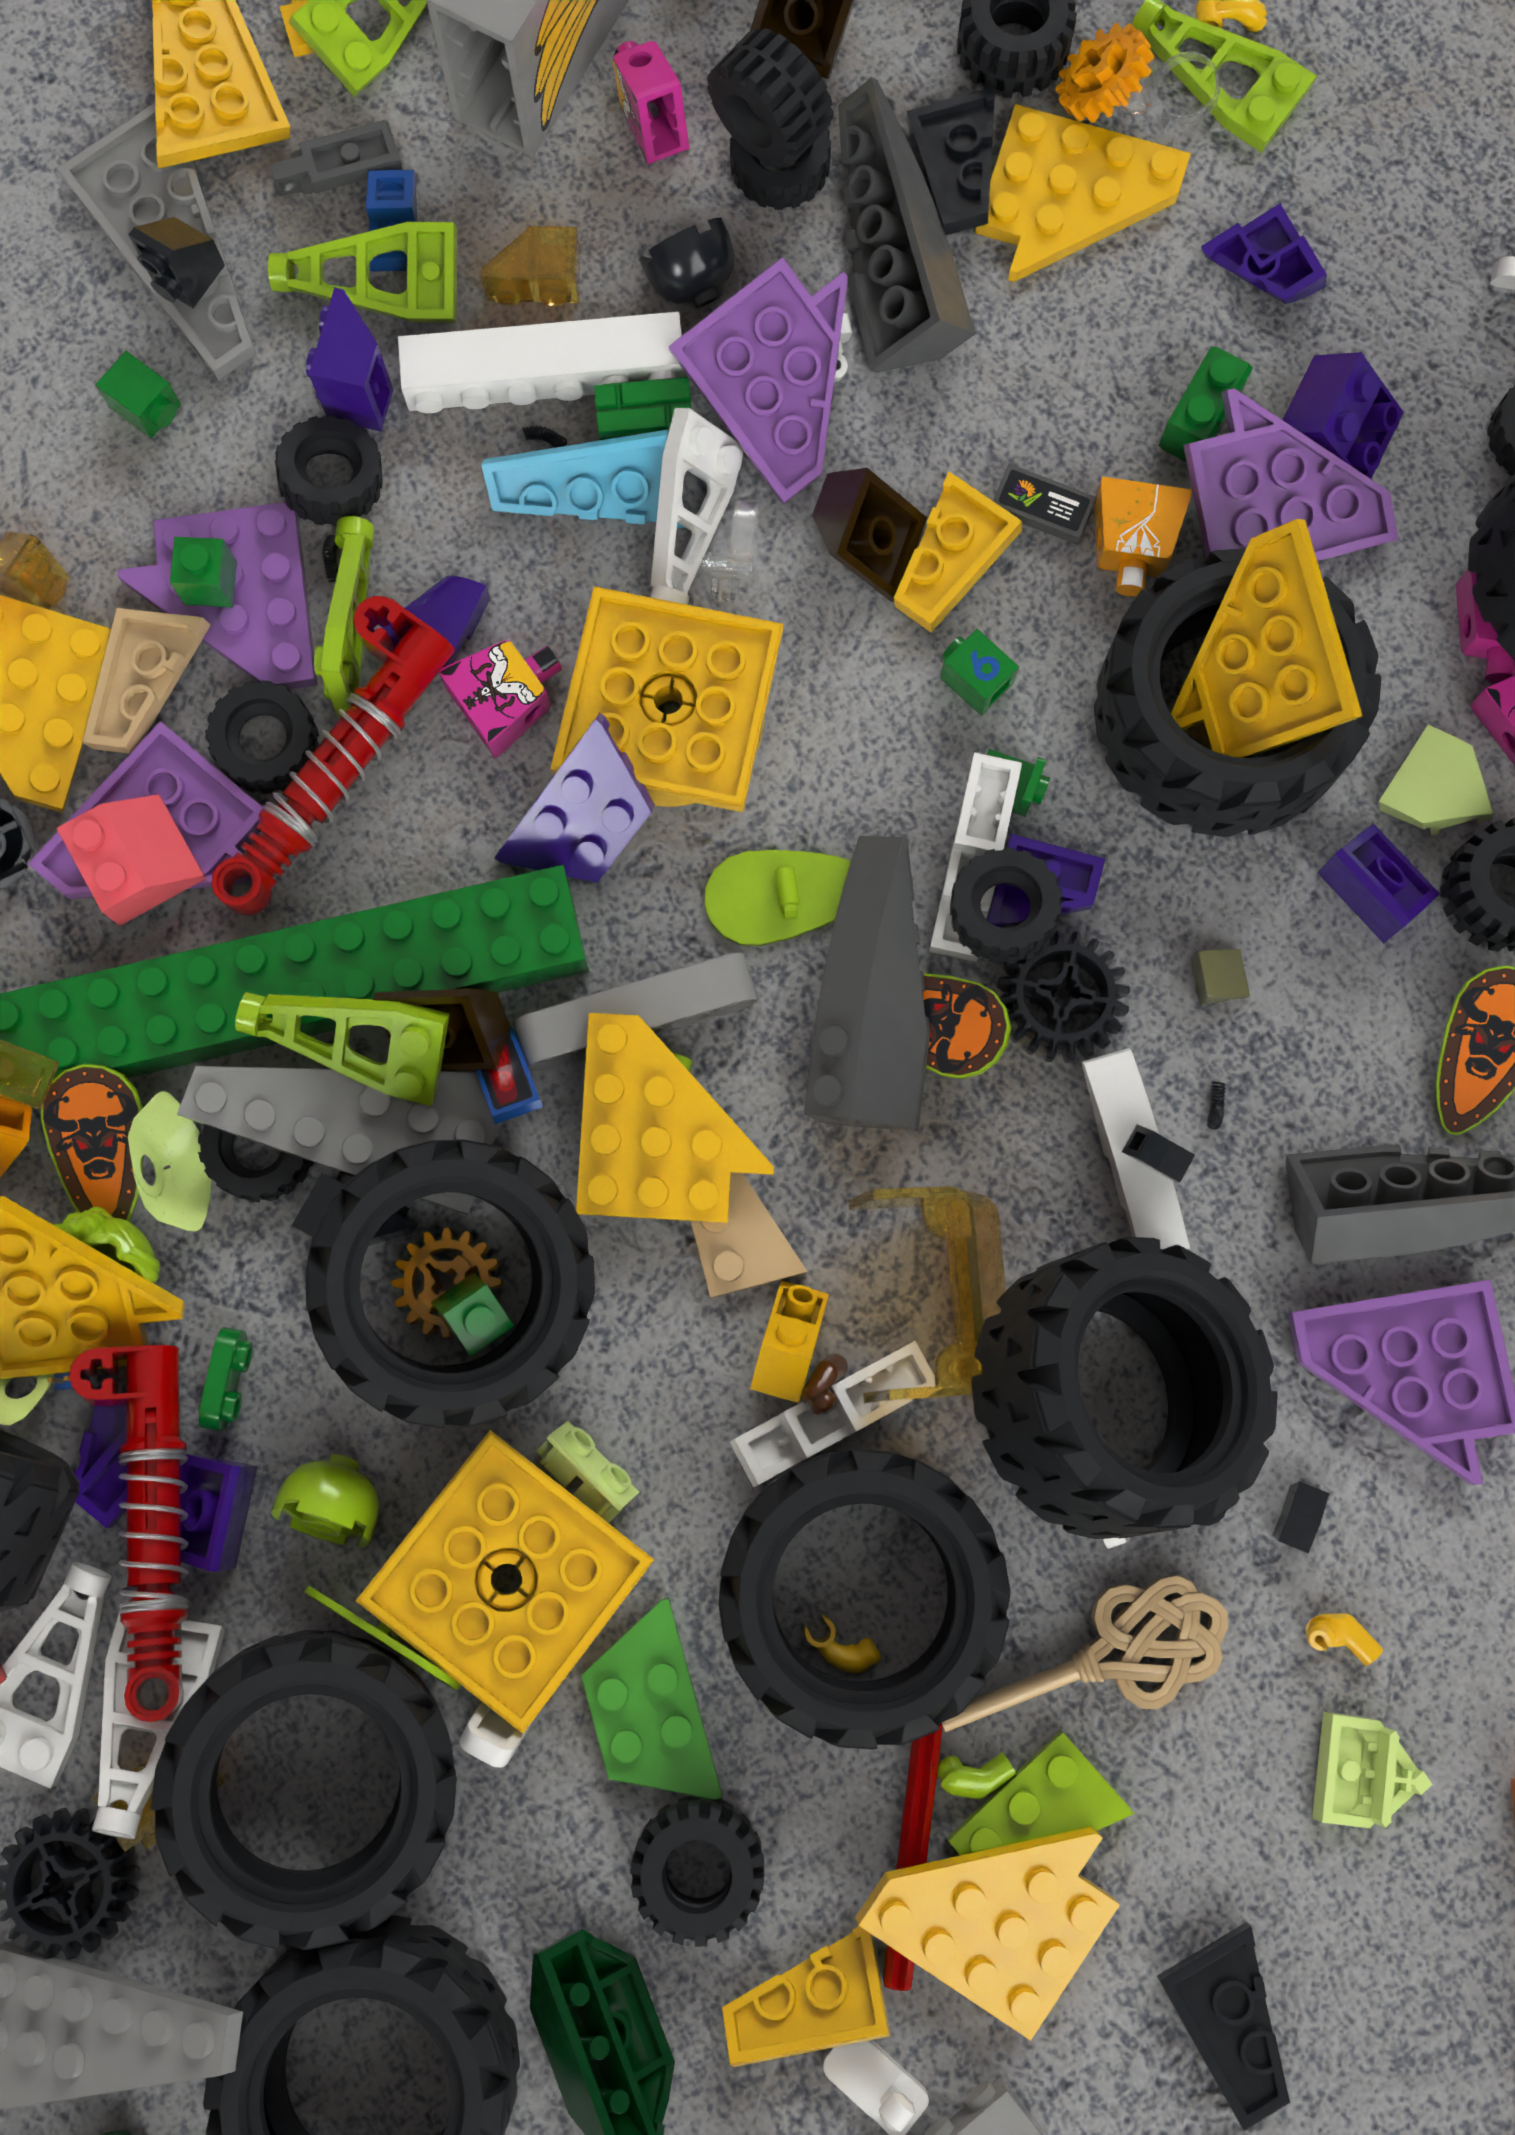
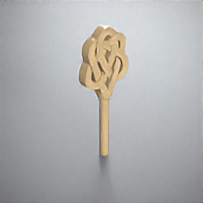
M1175 1574L1156 1578L1143 1589L1124 1583L1106 1587L1095 1599L1091 1614L1098 1636L1090 1643H1085L1082 1648L1078 1649L1077 1653L1072 1655V1660L974 1698L962 1713L942 1722L943 1729L946 1733L1078 1680H1081L1083 1683L1088 1681L1095 1683L1096 1681L1104 1682V1680L1114 1679L1124 1698L1141 1709L1158 1710L1174 1700L1184 1683L1200 1682L1217 1673L1223 1659L1220 1644L1223 1642L1228 1630V1612L1217 1599L1198 1592L1192 1581ZM1178 1593L1177 1596H1174L1169 1600L1163 1599L1168 1594ZM1129 1602L1115 1616V1618L1111 1620L1113 1608L1118 1603ZM1149 1611L1153 1612L1133 1635L1128 1634ZM1201 1611L1208 1616L1206 1628L1200 1624ZM1169 1625L1177 1628L1175 1639H1156ZM1114 1648L1122 1650L1117 1660L1100 1661ZM1143 1656L1170 1658L1169 1664L1140 1662ZM1201 1656L1200 1659L1191 1663L1192 1657ZM1135 1681L1159 1682V1684L1151 1690H1142L1136 1685Z

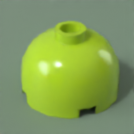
M331 1454L329 1461L312 1460L292 1471L281 1485L270 1512L276 1520H279L283 1511L292 1517L289 1525L290 1528L330 1543L345 1545L348 1536L360 1537L357 1547L364 1548L370 1545L377 1526L380 1511L378 1493L371 1480L358 1472L360 1464L357 1461L343 1455Z

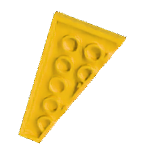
M152 0L158 169L289 139L290 124L236 0Z

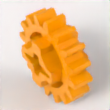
M1114 23L1107 34L1102 29L1097 30L1095 40H1083L1080 43L1081 47L1078 49L1079 54H1070L1067 57L1071 63L1069 68L1059 71L1058 76L1062 82L1055 87L1056 92L1060 96L1058 100L1070 116L1073 115L1078 122L1087 117L1091 123H1094L1101 112H1104L1107 118L1111 117L1114 106L1117 105L1119 107L1121 105L1126 107L1129 104L1130 93L1140 92L1143 89L1139 80L1151 74L1152 71L1147 64L1154 60V54L1150 50V43L1141 30H1136L1131 23H1128L1123 29L1118 23Z
M444 1228L441 1240L437 1241L433 1234L427 1231L423 1233L425 1246L419 1248L412 1243L406 1246L412 1258L409 1262L396 1260L395 1265L405 1272L403 1278L392 1280L391 1286L404 1290V1295L399 1297L394 1303L398 1308L410 1307L412 1309L405 1319L408 1324L414 1325L423 1319L422 1333L431 1336L437 1326H441L443 1338L452 1339L453 1335L441 1317L433 1315L436 1310L431 1302L446 1292L438 1293L443 1285L433 1269L435 1268L450 1276L457 1273L458 1275L453 1281L455 1285L472 1273L475 1274L477 1268L480 1273V1279L487 1284L491 1291L494 1288L504 1286V1281L491 1276V1272L496 1270L501 1264L496 1258L487 1260L483 1258L490 1248L485 1242H481L472 1248L473 1234L464 1231L457 1241L455 1240L453 1230ZM445 1250L463 1252L461 1256L457 1255L453 1261H439L433 1256ZM420 1270L424 1274V1290L417 1297L415 1284L418 1271Z

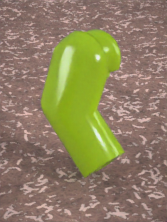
M1003 1752L979 1768L963 1766L957 1756H948L939 1762L937 1771L938 1778L942 1780L941 1787L947 1793L977 1800L986 1797L1017 1775Z

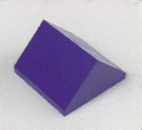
M1374 823L1339 849L1317 872L1383 944L1404 928L1440 895Z
M187 1453L185 1455L188 1457L187 1461L180 1466V1480L188 1485L186 1491L180 1494V1509L188 1514V1517L181 1522V1538L189 1544L185 1549L181 1550V1562L212 1572L234 1569L237 1567L258 1466Z

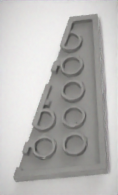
M153 103L56 169L63 181L219 381L254 357L256 352L194 161L158 169L155 103ZM176 217L214 240L225 266L194 309L178 299L174 303L170 302L152 288L150 284L152 279L148 271L138 262L137 256L139 254L128 235L133 227Z
M195 1066L177 1112L178 1116L353 1176L358 1174L368 1164L400 1148L431 1140L465 1139L493 1145L500 1123H494L477 1073L440 1072L437 1096L432 1106L386 1095L333 1069ZM445 1192L432 1194L420 1199L467 1215L469 1214L474 1196Z
M8 1943L0 1945V2110L216 2077L235 2072L243 2011L60 1958L52 1957L45 1959L43 1953L36 1951L32 1953L25 1952V1948Z

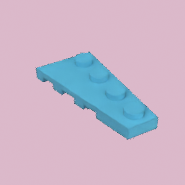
M669 429L484 459L481 467L492 511L553 516L554 514L577 515L579 519L598 520V518L626 520L625 523L643 525L646 522L656 523L662 457ZM677 523V528H685Z

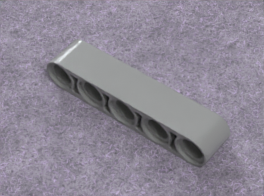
M731 953L535 1011L517 1018L513 1025L529 1071H535L586 1057L589 1013L639 1015L656 1035L745 1009L757 1003L758 997L745 955L743 953Z

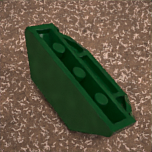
M578 1929L534 1953L530 2011L568 2114L585 2135H664L665 2126L662 2123L669 2102L675 2060L636 1957L594 1937L593 1934L583 1929Z

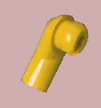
M1348 1613L1319 1614L1313 1617L1306 1625L1307 1642L1312 1648L1318 1651H1326L1327 1647L1346 1646L1364 1666L1372 1664L1384 1650L1370 1633Z

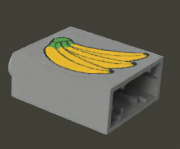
M426 0L454 119L533 158L629 0Z

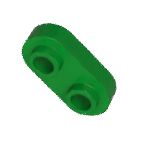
M223 1327L216 1337L199 1408L198 1420L201 1428L223 1431L228 1422L235 1423L239 1416L242 1403V1394L237 1392L241 1372L246 1373L248 1371L253 1355V1343L247 1342L246 1332L243 1330Z

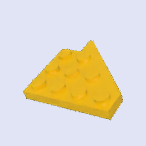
M0 1196V1379L70 1372L71 1365L77 1356L86 1350L149 1345L144 1323L183 1319L185 1305L182 1299L5 1196ZM118 1360V1367L127 1366V1360Z

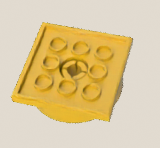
M593 586L550 768L552 774L556 773L600 712L610 724L608 731L621 753L626 752L634 767L636 779L645 786L655 806L676 807L698 803L744 813L756 754L764 734L766 708L784 624ZM667 701L679 703L681 705L680 709L674 713L667 714L666 721H664V714L658 710V707Z
M490 1430L360 1594L356 1602L523 1734L655 1559ZM512 1564L516 1565L520 1570L522 1582L514 1592L502 1593L493 1586L492 1573L499 1565Z

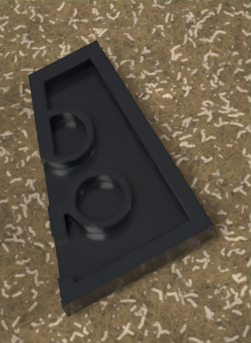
M995 86L907 111V125L928 189L946 235L988 224Z
M1245 1922L1157 1975L1160 1984L1244 2131L1290 2103L1276 2036L1272 2031L1265 1998L1267 1995L1263 1977L1259 1972L1254 1946L1256 1945L1252 1927L1248 1922Z

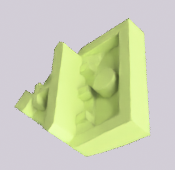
M1427 725L1379 800V810L1423 830L1429 828L1431 836L1440 834L1443 828L1474 819L1478 823L1493 819L1492 808L1473 746L1430 725Z
M1323 1711L1312 1813L1313 1819L1322 1823L1371 1828L1374 1824L1386 1828L1392 1823V1815L1415 1793L1422 1795L1433 1784L1425 1772L1415 1766L1399 1743L1400 1737L1395 1730L1384 1727L1381 1721L1376 1719Z

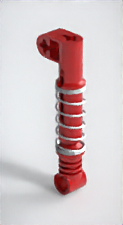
M385 596L367 598L358 605L354 613V625L365 648L382 661L383 664L365 687L355 688L350 697H347L349 708L346 711L338 709V713L342 717L330 732L322 730L325 739L314 753L305 751L309 759L298 773L289 772L293 780L284 790L283 795L273 793V797L280 804L275 805L271 802H266V806H263V809L258 813L260 823L256 826L260 833L256 835L252 832L249 835V839L252 841L251 845L246 842L242 844L241 848L245 851L244 854L236 852L232 858L221 862L212 875L211 885L214 894L237 914L251 916L267 907L271 899L272 888L277 883L273 877L275 874L282 877L285 872L281 869V866L285 865L289 868L292 864L288 857L292 855L296 858L299 853L309 852L312 846H315L314 842H318L312 830L314 820L321 824L323 822H333V815L331 813L339 802H349L350 798L347 792L355 781H365L366 777L363 770L371 760H381L382 756L379 749L386 740H396L398 738V735L401 734L405 727L404 717L455 652L454 647L440 633L390 598ZM378 624L382 627L390 624L400 642L394 647L387 631L380 627L374 630V627ZM242 877H251L252 887L250 891L243 896L233 897L232 887L234 883Z
M143 1345L94 1348L86 1350L77 1356L71 1365L69 1377L71 1386L76 1393L91 1405L101 1407L126 1405V1441L121 1445L119 1455L121 1459L119 1463L126 1466V1473H122L118 1477L126 1480V1501L121 1502L119 1506L126 1508L127 1529L120 1531L119 1535L127 1537V1558L120 1560L119 1564L127 1567V1587L122 1588L119 1593L123 1596H131L132 1598L128 1602L119 1605L121 1608L119 1613L120 1622L127 1627V1634H134V1640L127 1641V1648H134V1654L127 1655V1662H134V1668L127 1669V1685L124 1700L126 1708L135 1718L145 1722H158L168 1719L175 1714L183 1702L182 1664L175 1665V1659L182 1658V1651H175V1645L182 1644V1637H175V1631H181V1623L188 1617L189 1608L187 1605L188 1599L178 1596L171 1591V1585L180 1584L181 1579L185 1578L189 1573L185 1568L181 1567V1550L185 1549L189 1543L181 1538V1522L188 1517V1514L180 1509V1494L186 1491L188 1485L180 1480V1466L187 1461L188 1457L185 1455L188 1452L186 1451L187 1444L180 1438L179 1347L171 1345ZM118 1360H127V1393L118 1394V1384L113 1378L104 1379L101 1389H96L87 1380L88 1377L97 1374V1367L103 1366L108 1374L118 1375ZM154 1678L163 1680L169 1690L168 1700L158 1710L146 1708L141 1702L140 1697L144 1684Z

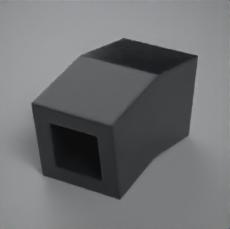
M1136 1124L1122 1150V1153L1170 1180L1179 1183L1195 1157V1154L1171 1142L1153 1130Z
M1301 1481L1290 1485L1283 1510L1273 1532V1536L1277 1541L1309 1554L1330 1493Z

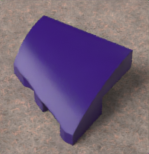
M1281 203L1243 227L1239 223L1235 224L1201 246V251L1206 258L1284 304L1306 298L1326 287L1327 274L1304 235L1300 237Z
M445 576L406 606L405 609L440 633L454 647L455 652L443 666L445 667L454 663L465 639L471 640L490 601L487 586L482 583L459 576ZM390 624L386 627L380 626V628L387 631L394 647H396L400 639L395 636Z

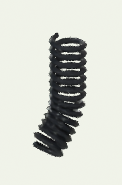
M537 425L529 426V428L526 426V430L524 427L522 428L526 440L542 439L549 443V445L555 446V448L567 445V439L550 430V428L542 426L538 428Z
M334 535L327 536L322 549L327 579L336 578L337 575L335 574L338 573V563H336L338 546L334 544ZM336 579L328 580V582H335V581H336Z
M1213 1081L1211 1082L1212 1084L1220 1085H1212L1211 1090L1220 1092H1211V1098L1220 1099H1211V1108L1206 1125L1210 1129L1216 1130L1221 1127L1224 1117V1093H1226L1224 1090L1226 1089V1084Z

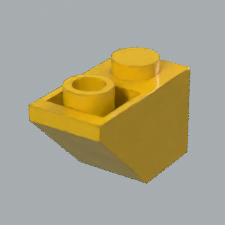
M781 1280L760 1348L750 1386L751 1390L799 1403L827 1304L828 1293Z

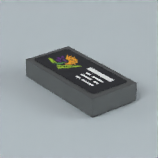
M1008 464L993 501L1020 519L1022 524L1078 545L1094 506L1096 496Z

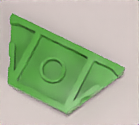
M669 1597L661 1599L614 1645L585 1670L581 1677L608 1779L716 1800L722 1798L723 1793Z

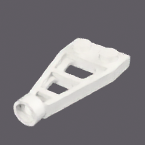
M690 408L674 409L663 452L650 585L653 587L651 598L687 605L690 598L688 590L733 494L744 453L735 439ZM687 471L707 483L706 497L696 515L685 509L682 503L683 482ZM677 523L692 532V536L681 559L674 555Z
M72 1562L60 1591L2 1666L7 1678L0 1684V1767L50 1789L58 1785L79 1736L104 1593L112 1578L107 1572L80 1562ZM76 1591L88 1595V1599L80 1598ZM58 1622L76 1628L79 1633L74 1655L68 1666L41 1654L43 1643L53 1626ZM38 1670L56 1678L60 1686L56 1713L49 1721L42 1720L13 1706L14 1692L26 1676L33 1671Z
M119 1613L105 1659L98 1794L99 1807L93 1824V1831L119 1838L135 1839L141 1813L153 1791L155 1768L165 1745L166 1735L185 1703L214 1672L225 1634L222 1626L184 1620L181 1623V1631H175V1637H182V1644L175 1645V1651H182V1658H176L175 1665L182 1664L183 1702L177 1712L168 1719L158 1722H145L131 1715L126 1708L124 1700L127 1685V1669L134 1668V1662H127V1655L134 1654V1648H127V1641L134 1640V1634H127V1627L120 1622ZM128 1729L155 1733L157 1737L148 1763L140 1772L121 1770L118 1764L122 1736ZM123 1800L127 1802L128 1809L126 1811L113 1808V1803Z

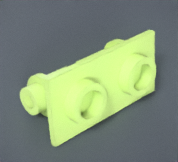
M569 1421L549 1434L546 1438L547 1440L536 1451L542 1458L539 1463L564 1487H567L578 1476L584 1483L573 1496L608 1523L639 1493L631 1484V1479L626 1471L620 1466L610 1463L595 1448V1443L590 1435L584 1430L574 1427Z

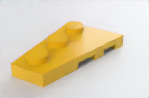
M948 471L942 485L943 491L937 505L932 508L928 517L927 528L918 548L914 550L894 596L895 607L931 633L1022 532V521L950 471Z
M858 1926L849 1935L829 1947L826 1945L809 1955L810 1958L781 1975H775L723 2006L722 2011L730 2065L737 2067L891 2036L873 1935Z

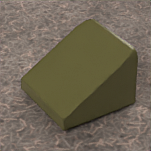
M1241 949L1197 951L1193 955L1191 960L1200 1005L1250 997Z

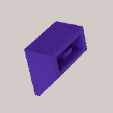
M334 287L330 304H325L320 313L319 331L321 334L317 347H312L309 350L306 360V374L312 381L316 391V398L320 400L326 415L336 416V418L343 420L347 418L359 427L361 425L364 428L381 432L394 389L376 340L344 289Z
M1362 352L1314 355L1282 420L1372 479L1404 412Z

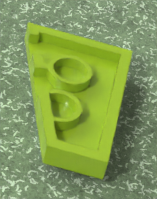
M1059 1730L1016 1771V1776L1001 1785L946 1838L959 1855H965L1086 1827H1092L1098 1831L1135 1813L1070 1739Z

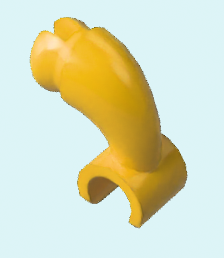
M1198 0L1196 5V19L1221 29L1223 27V19L1228 18L1240 22L1249 32H1258L1267 24V19L1265 18L1267 11L1265 5L1259 0Z
M821 1614V1616L828 1625V1632L824 1638H813L805 1625L803 1626V1632L807 1641L818 1649L828 1663L839 1670L847 1673H861L869 1671L868 1668L879 1663L881 1660V1654L871 1638H863L856 1645H853V1643L850 1645L837 1643L834 1640L836 1636L834 1623L824 1614Z

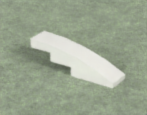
M974 752L929 952L977 962L978 957L971 954L972 950L967 946L964 947L959 942V935L953 931L951 925L952 915H950L953 884L957 883L958 873L962 867L966 868L969 865V860L976 855L978 857L985 854V851L995 849V851L1004 849L1022 766L1021 762ZM995 886L990 888L981 900V910L986 920Z
M1127 1048L1082 1061L1103 1153L1110 1161L1120 1206L1126 1211L1132 1237L1159 1239L1160 1249L1174 1245L1190 1249L1173 1181L1122 1153L1136 1124L1159 1134L1132 1050Z
M914 1341L830 1386L829 1389L837 1397V1403L821 1415H815L811 1411L808 1402H801L731 1440L730 1444L752 1486L755 1487L940 1385L919 1346Z

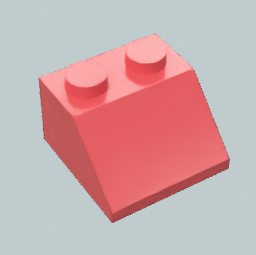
M159 794L102 803L56 828L101 912L119 926L207 879Z

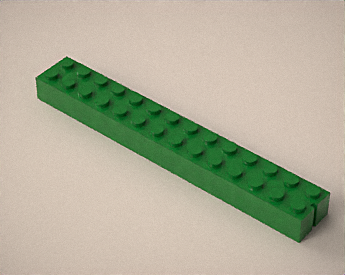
M564 865L0 993V1097L21 1103L43 1098L52 1080L64 1070L85 1063L105 1065L124 1074L126 1078H131L279 1044L266 1037H257L236 1031L237 1010L246 992L265 997L268 994L357 999H373L375 992L479 989L500 993L590 972L570 883ZM267 1014L268 1018L273 1019L272 1014ZM309 1015L301 1017L300 1031L309 1036L335 1031L336 1022L330 1018Z

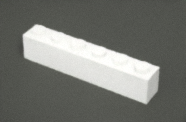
M679 312L398 336L401 389L409 411L436 413L443 408L464 406L469 409H482L489 404L507 402L516 405H528L536 400L551 398L574 401L585 395H595L594 385L685 377V371L669 351V346L682 336Z

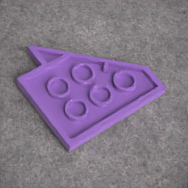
M782 257L669 346V351L784 505L822 474L848 276L845 272H842L811 297Z
M1235 388L1221 392L1229 433L1183 445L1206 559L1211 551L1247 548L1251 538L1295 519L1306 521L1317 561L1399 540L1390 491Z
M282 502L153 520L157 565L117 570L118 577L122 583L162 613L203 617L211 626L202 642L258 683H262V680L272 681L274 685L279 686L282 684L289 689L318 685L314 667V647L298 513L294 510L291 511L286 503ZM174 537L219 538L225 541L237 561L233 607L189 606L183 603L170 584Z
M160 721L68 821L102 803L159 794L207 878L188 889L212 887V875L216 867L224 860L232 858L236 852L242 854L240 852L242 844L250 840L249 835L252 832L257 833L258 829H256V826L260 823L258 813L263 807ZM57 832L32 858L28 865L68 899L93 897L59 832ZM242 877L234 885L252 884V878Z
M1491 1280L1287 1313L1296 1360L1300 1366L1469 1485L1483 1484L1474 1440L1515 1433V1388Z

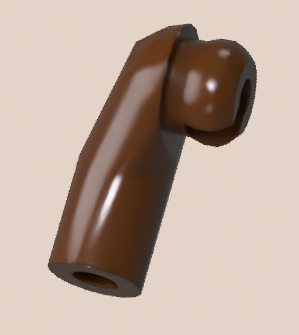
M839 1354L829 1355L820 1361L802 1389L803 1402L809 1403L811 1411L815 1415H821L837 1403V1397L831 1392L829 1387L841 1379L848 1370L846 1359Z

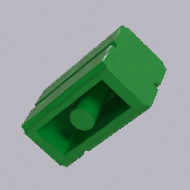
M1211 346L1168 420L1158 446L1163 451L1187 462L1183 445L1218 436L1226 422L1221 392L1235 388L1242 393L1253 370L1250 363L1218 347Z
M688 377L594 385L599 441L670 429L675 408L691 409Z

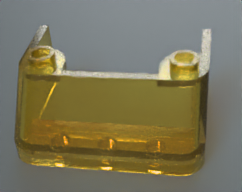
M951 1186L872 1189L849 1199V1210L921 1207L922 1220L927 1230L936 1237L947 1239L956 1343L944 1347L936 1357L934 1364V1387L863 1393L864 1403L973 1396L972 1376L982 1373V1364L974 1357L975 1349L986 1318L1000 1313L1001 1309L996 1302L1006 1291L1000 1219L995 1203L984 1194Z

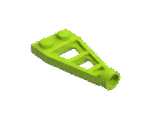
M309 0L291 16L289 23L355 98L387 69L426 8V0H411L404 7L398 0H377L390 15V22L381 37L373 41L367 38L346 13V7L357 0Z
M1145 0L1132 21L1136 30L1140 29L1150 43V48L1215 119L1226 130L1261 153L1310 91L1317 75L1279 50L1174 11L1161 0ZM1159 24L1164 27V28H1163L1162 30H1160V31H1159V29L1157 28V26H1158ZM1187 38L1202 42L1216 51L1204 69L1196 68L1179 52L1180 46ZM1225 62H1238L1253 68L1258 73V80L1242 99L1230 97L1216 81L1215 74Z
M404 222L287 253H270L268 258L269 284L273 292L294 291L330 301L335 287L344 289L354 307L407 322L457 323V226L454 222ZM392 251H402L407 255V289L403 293L393 294L378 290L371 285L370 262L377 255ZM348 256L356 258V285L349 288L325 283L324 263L328 259ZM295 265H297V267H298V275H297V277H296Z
M356 516L342 517L337 521L335 544L342 549V554L327 618L323 646L316 647L314 655L315 673L317 676H322L324 696L326 699H331L338 718L342 717L338 713V709L346 711L349 708L347 697H350L355 688L360 687L363 642L354 625V613L358 605L368 598L370 550L373 547L375 527L370 521Z
M246 992L237 1010L235 1029L238 1032L273 1040L386 1095L432 1106L438 1092L450 1013L400 1001L268 994L265 997ZM267 1014H272L273 1019L268 1018ZM309 1015L334 1020L336 1022L334 1044L324 1043L300 1031L301 1017ZM356 1025L381 1026L387 1029L391 1034L388 1060L386 1062H376L355 1052L349 1045L350 1029Z

